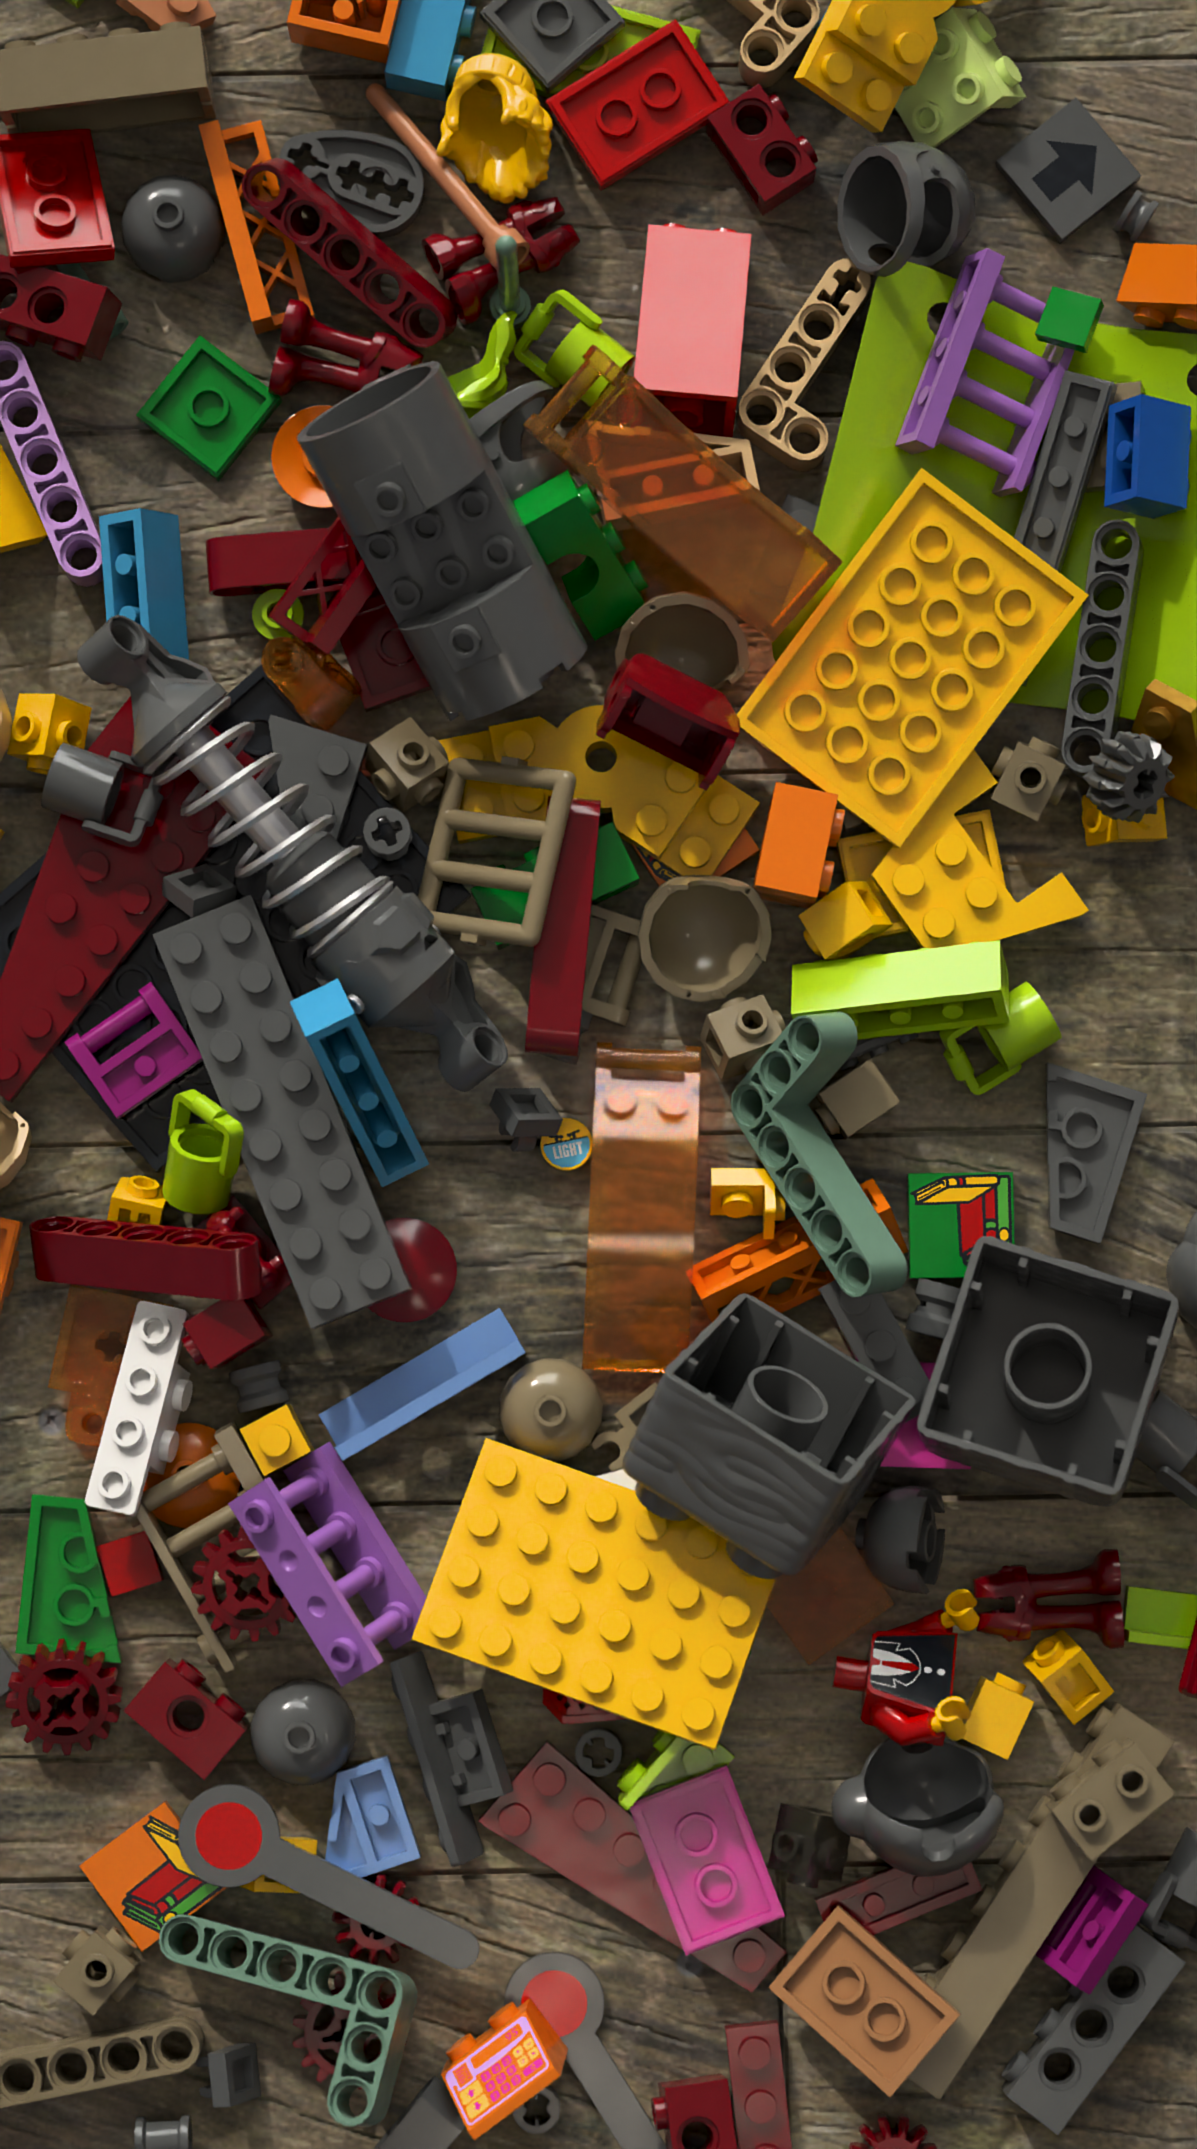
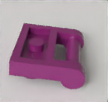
M152 982L138 990L140 996L87 1033L80 1036L77 1032L65 1041L72 1055L118 1119L203 1061L199 1049ZM152 1012L160 1022L159 1025L103 1064H99L93 1054Z
M1094 1865L1035 1955L1074 1986L1090 1995L1101 1977L1106 1973L1108 1966L1129 1934L1136 1927L1148 1904Z

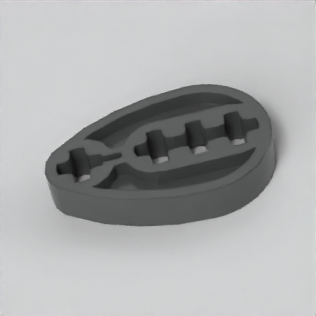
M320 130L294 136L286 141L281 149L280 159H285L295 165L294 160L291 159L293 155L301 157L304 150L311 151L312 161L319 166H306L303 169V173L379 239L389 238L403 232L416 220L422 209L425 187L420 164L408 148L393 139L352 130ZM352 168H358L360 179L366 183H373L376 177H382L384 188L388 191L397 192L400 185L406 186L408 197L412 201L411 203L403 201L399 208L392 207L391 197L384 193H378L375 200L368 199L367 188L354 183L351 190H345L343 179L339 175L340 173L349 175Z

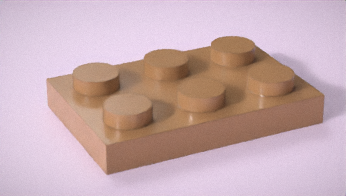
M840 1905L833 1910L768 1987L889 2097L893 2096L961 2015L958 2010Z

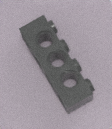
M1137 1924L1090 1995L1074 1986L1071 1982H1068L1065 1989L1070 1994L1058 2011L1050 2008L1043 2015L1033 2032L1038 2036L1036 2041L1026 2054L1021 2050L1018 2051L1003 2070L1002 2077L1006 2081L1001 2088L1006 2096L1056 2135H1059L1186 1962ZM1119 1966L1132 1968L1134 1979L1127 1990L1114 1992L1108 1988V1976L1113 1969ZM1088 2009L1100 2011L1102 2023L1096 2032L1084 2035L1076 2031V2019L1081 2012ZM1056 2052L1068 2054L1070 2056V2067L1064 2075L1049 2077L1044 2074L1043 2066L1048 2056Z

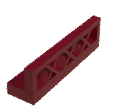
M339 517L336 518L268 616L278 626L312 651L321 655L330 654L377 586L362 557L356 562L355 549L357 548ZM343 533L345 545L333 547ZM346 551L349 574L341 584L324 586L320 564L327 554ZM313 576L315 588L303 590ZM336 591L328 604H326L325 592ZM316 594L319 617L307 632L285 614L297 597Z

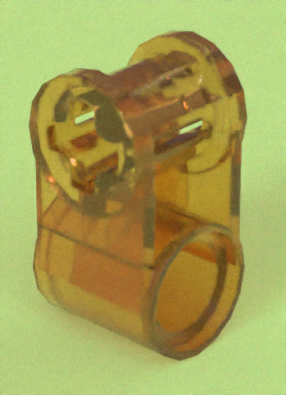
M283 636L273 638L262 651L261 662L267 677L293 703L299 715L316 729L329 731L362 693V688L356 678L343 668L331 654H317L308 649L306 645L295 637Z

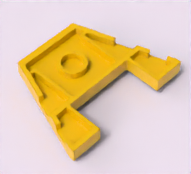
M974 749L901 847L898 848L893 845L870 876L920 948H938L969 944L971 942L1002 940L1042 929L1059 922L1081 917L1089 911L1062 872L1020 902H1016L956 819L954 814L998 783Z

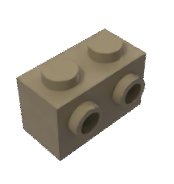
M1115 1738L1105 1744L1092 1756L1095 1765L1080 1777L1075 1772H1072L1060 1780L1050 1790L1054 1798L1045 1804L1085 1856L1091 1861L1175 1795V1792L1138 1745L1129 1738L1122 1743Z

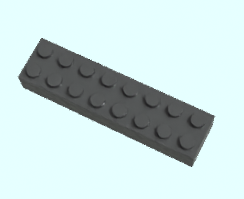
M248 895L152 934L220 1104L243 1127L244 1137L241 1156L311 1329L319 1328L412 1290L332 1088L290 1004V1001L294 1000L295 997L255 899L252 895Z

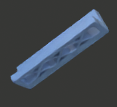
M498 1308L320 1413L319 1417L336 1444L334 1448L341 1460L344 1461L526 1354V1351L502 1310Z

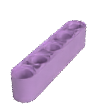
M0 341V362L13 360L18 363V370L13 377L7 380H0L1 424L59 564L69 579L77 585L85 587L97 585L103 581L100 533L28 361L18 346L11 342ZM33 407L38 410L37 419L30 426L21 428L13 425V417L21 408ZM48 453L57 457V465L49 474L39 475L32 472L33 462L40 455ZM62 501L76 503L77 511L71 520L61 523L52 519V510L58 503ZM91 548L97 552L96 561L90 568L78 570L71 566L72 556L79 549Z

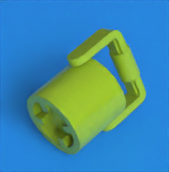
M562 289L550 294L544 303L536 305L522 326L521 331L523 335L514 347L515 357L546 383L555 388L562 384L593 410L600 407L611 396L635 361V356L599 328L603 322L598 315L568 291ZM560 303L581 321L564 338L546 364L532 353L529 348L534 340L540 338L554 317V310Z
M1027 981L1009 991L1010 1022L976 1026L989 1050L999 1062V1064L978 1077H974V1068L962 1045L957 1044L955 1040L973 1027L940 1030L939 1035L946 1048L943 1053L944 1058L955 1079L963 1081L974 1095L984 1094L1020 1071L1021 1063L1062 1038L1058 1025L1046 1004Z
M195 1089L176 1094L173 1099L168 1131L170 1142L162 1188L163 1196L171 1206L192 1214L219 1212L227 1207L231 1198L234 1175L239 1167L244 1137L243 1127L225 1109ZM191 1111L208 1124H189Z

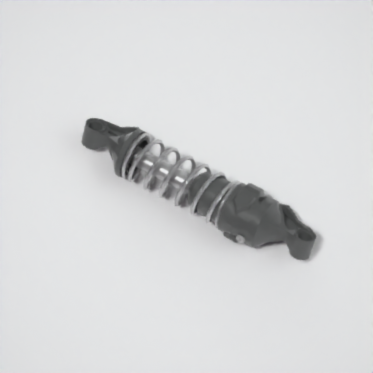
M121 615L111 617L79 648L77 659L84 673L93 681L105 685L113 683L130 690L134 723L131 760L139 769L144 767L143 773L152 774L155 772L154 785L166 784L190 769L200 782L182 803L181 816H191L216 800L227 811L209 834L208 847L223 845L242 832H245L254 842L237 863L235 877L244 878L259 871L271 862L274 864L266 873L267 891L262 897V907L271 909L280 905L279 911L291 923L289 928L290 939L304 938L310 945L307 950V958H313L311 963L317 969L315 979L319 984L323 986L338 978L355 1014L369 1028L396 1027L436 1036L440 1049V1056L438 1058L439 1070L446 1082L454 1089L468 1092L504 1065L508 1059L507 1047L501 1033L475 999L474 986L467 962L455 955V950L441 936L439 929L433 924L434 915L413 892L403 893L397 885L393 888V881H390V877L379 876L376 878L360 860L363 854V846L353 845L349 848H343L330 834L336 824L335 815L326 814L299 830L289 818L307 797L309 785L299 783L272 799L263 787L279 768L282 762V754L270 753L244 768L235 757L251 739L255 730V724L253 722H242L218 737L212 732L209 726L231 704V697L225 696L227 694L226 690L219 683H215L208 668L188 659L171 655L151 634L135 621ZM238 737L234 744L227 749L225 744ZM264 769L256 780L252 777L254 774ZM206 790L209 791L207 794H205L203 797H201V796L205 793ZM290 801L283 810L280 809L282 805ZM235 820L236 824L227 829L229 825ZM260 851L264 853V855L253 861Z

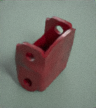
M639 653L635 654L631 660L625 658L616 670L604 697L603 711L597 720L596 735L605 739L607 733L613 729L699 773L698 787L707 791L717 778L735 745L736 739L740 734V723L733 707L723 693L647 654Z

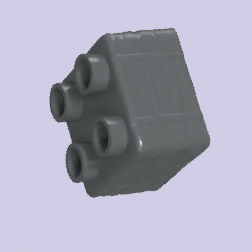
M982 1236L976 1241L971 1252L953 1316L917 1420L919 1438L929 1452L939 1457L959 1462L966 1466H973L1018 1483L1060 1494L1066 1498L1077 1499L1091 1505L1104 1507L1115 1505L1125 1491L1172 1342L1179 1309L1178 1298L1170 1292L1138 1283L1131 1279H1122L1079 1263L1053 1258L1034 1252L1031 1248L1020 1247L992 1236Z
M743 1293L736 1296L721 1311L713 1323L701 1331L695 1341L687 1349L682 1350L679 1356L665 1368L662 1378L657 1384L654 1396L649 1401L635 1436L623 1458L622 1466L624 1472L637 1482L635 1493L644 1507L668 1520L682 1521L691 1517L727 1540L726 1551L728 1556L743 1571L764 1579L778 1578L782 1574L797 1575L816 1556L818 1551L828 1542L844 1523L847 1516L854 1510L857 1503L863 1498L890 1447L895 1442L898 1432L906 1423L909 1414L913 1410L915 1399L899 1386L839 1351L754 1296Z

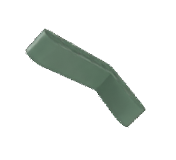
M840 1011L797 1016L736 1086L731 1097V1110L737 1124L840 1288L851 1297H862L898 1290L906 1281L908 1269L903 1252L808 1105L856 1048L858 1035L855 1023L848 1014Z
M179 1914L171 1917L163 1924L159 1934V1945L166 1958L175 1963L349 2010L347 2025L328 2092L327 2106L334 2120L344 2126L371 2127L385 2118L417 2003L416 1985L408 1975L397 1970L192 1915ZM190 1927H194L198 1933V1944L191 1953L187 1954L182 1945L183 1936ZM243 1940L247 1947V1957L244 1963L239 1967H235L231 1961V1950L235 1943ZM292 1953L297 1963L296 1971L289 1980L284 1981L279 1972L280 1962L284 1956ZM341 1966L345 1971L346 1984L340 1993L334 1995L330 1991L328 1980L331 1972L336 1967ZM391 1980L396 1988V1998L392 2005L383 2009L378 2001V1990L385 1981ZM376 2033L381 2040L382 2051L379 2057L370 2063L364 2055V2043L371 2034ZM361 2087L366 2092L368 2101L365 2111L357 2117L352 2113L349 2101L352 2092L356 2088Z

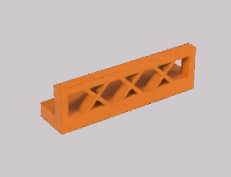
M218 120L199 124L198 127L255 334L282 328L285 312L271 315L267 300L277 281L296 290L299 300L307 304L312 317L315 318L295 243L280 230L269 225L270 222L265 217L261 220L243 210L241 200L244 197L242 183L237 190L233 173L243 178L247 170L229 160L225 145L255 137L259 154L252 166L271 160L261 120L221 130ZM266 171L267 182L265 180L262 181L264 190L270 193L272 197H278L280 188L277 177L274 173ZM246 221L257 227L251 238ZM264 232L284 242L286 251L275 269L256 259L254 249ZM288 263L290 264L294 279L283 274ZM259 270L271 276L265 287Z
M872 1178L859 1184L903 1254L909 1252L893 1211L874 1179ZM796 1216L775 1225L774 1239H763L762 1231L685 1269L711 1323L719 1316L717 1309L729 1304L739 1294L746 1293L754 1296L778 1312L783 1313L820 1295L818 1289L835 1280L830 1270L826 1272L815 1270L822 1257ZM783 1277L794 1279L789 1290L778 1295L767 1293L773 1282Z

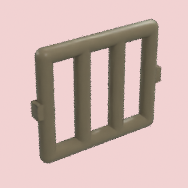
M502 756L501 763L466 758H454L450 761L418 898L434 915L433 924L439 929L441 934L461 936L460 941L479 946H486L487 941L533 947L539 943L576 786V777L572 772L527 766L528 762L522 759ZM466 780L553 790L546 821L460 810ZM454 831L541 842L534 872L448 861ZM443 881L529 893L522 924L436 912Z

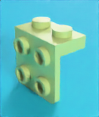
M952 7L934 20L938 41L916 85L905 86L895 105L915 142H922L936 148L990 108H1011L1026 97L1019 85L1022 77L1017 66L1009 57L1001 54L993 40L996 37L994 26L984 13L977 12L976 9Z

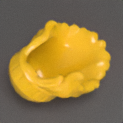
M495 53L479 54L463 62L456 73L452 91L446 101L445 116L440 126L441 140L436 149L437 156H446V158L454 160L457 169L464 175L466 182L477 184L481 191L488 194L493 201H500L504 204H510L514 201L515 197L520 199L526 198L530 189L536 188L540 181L548 179V159L552 148L550 133L553 128V122L548 112L540 105L534 82L526 68L517 60Z

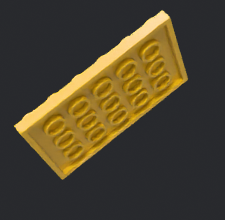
M921 468L736 715L739 718L740 729L821 791L838 794L837 803L890 843L900 848L1089 595Z
M486 1438L411 1639L414 1642L716 1751L776 1578H759L740 1569L727 1554V1540L691 1517L682 1521L662 1518L644 1507L634 1490Z

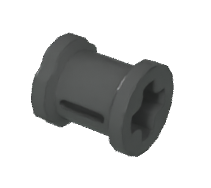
M385 807L371 813L365 821L363 829L364 838L373 855L382 857L387 861L400 859L408 852L413 836L409 821L403 813L397 809ZM388 822L392 829L402 828L401 831L396 833V844L388 846L384 840L375 842L374 838L381 835L379 826L383 823Z
M182 2115L179 2121H147L145 2116L136 2117L134 2130L135 2149H192V2120L190 2115Z

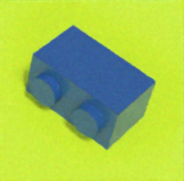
M1144 394L1109 405L1104 507L1152 519L1187 509L1189 445L1192 437L1190 429L1191 406Z

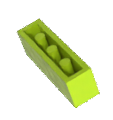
M1000 940L971 942L963 945L920 948L913 951L869 954L862 957L829 961L818 960L812 963L792 965V1018L841 1011L848 1014L854 1021L857 1028V1040L1010 1022L1009 980Z

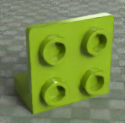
M659 1730L652 1739V1746L656 1750L645 1762L637 1757L618 1778L617 1782L619 1784L617 1787L621 1789L618 1793V1804L628 1811L638 1798L725 1764L728 1766L735 1756L720 1742H718L715 1751Z

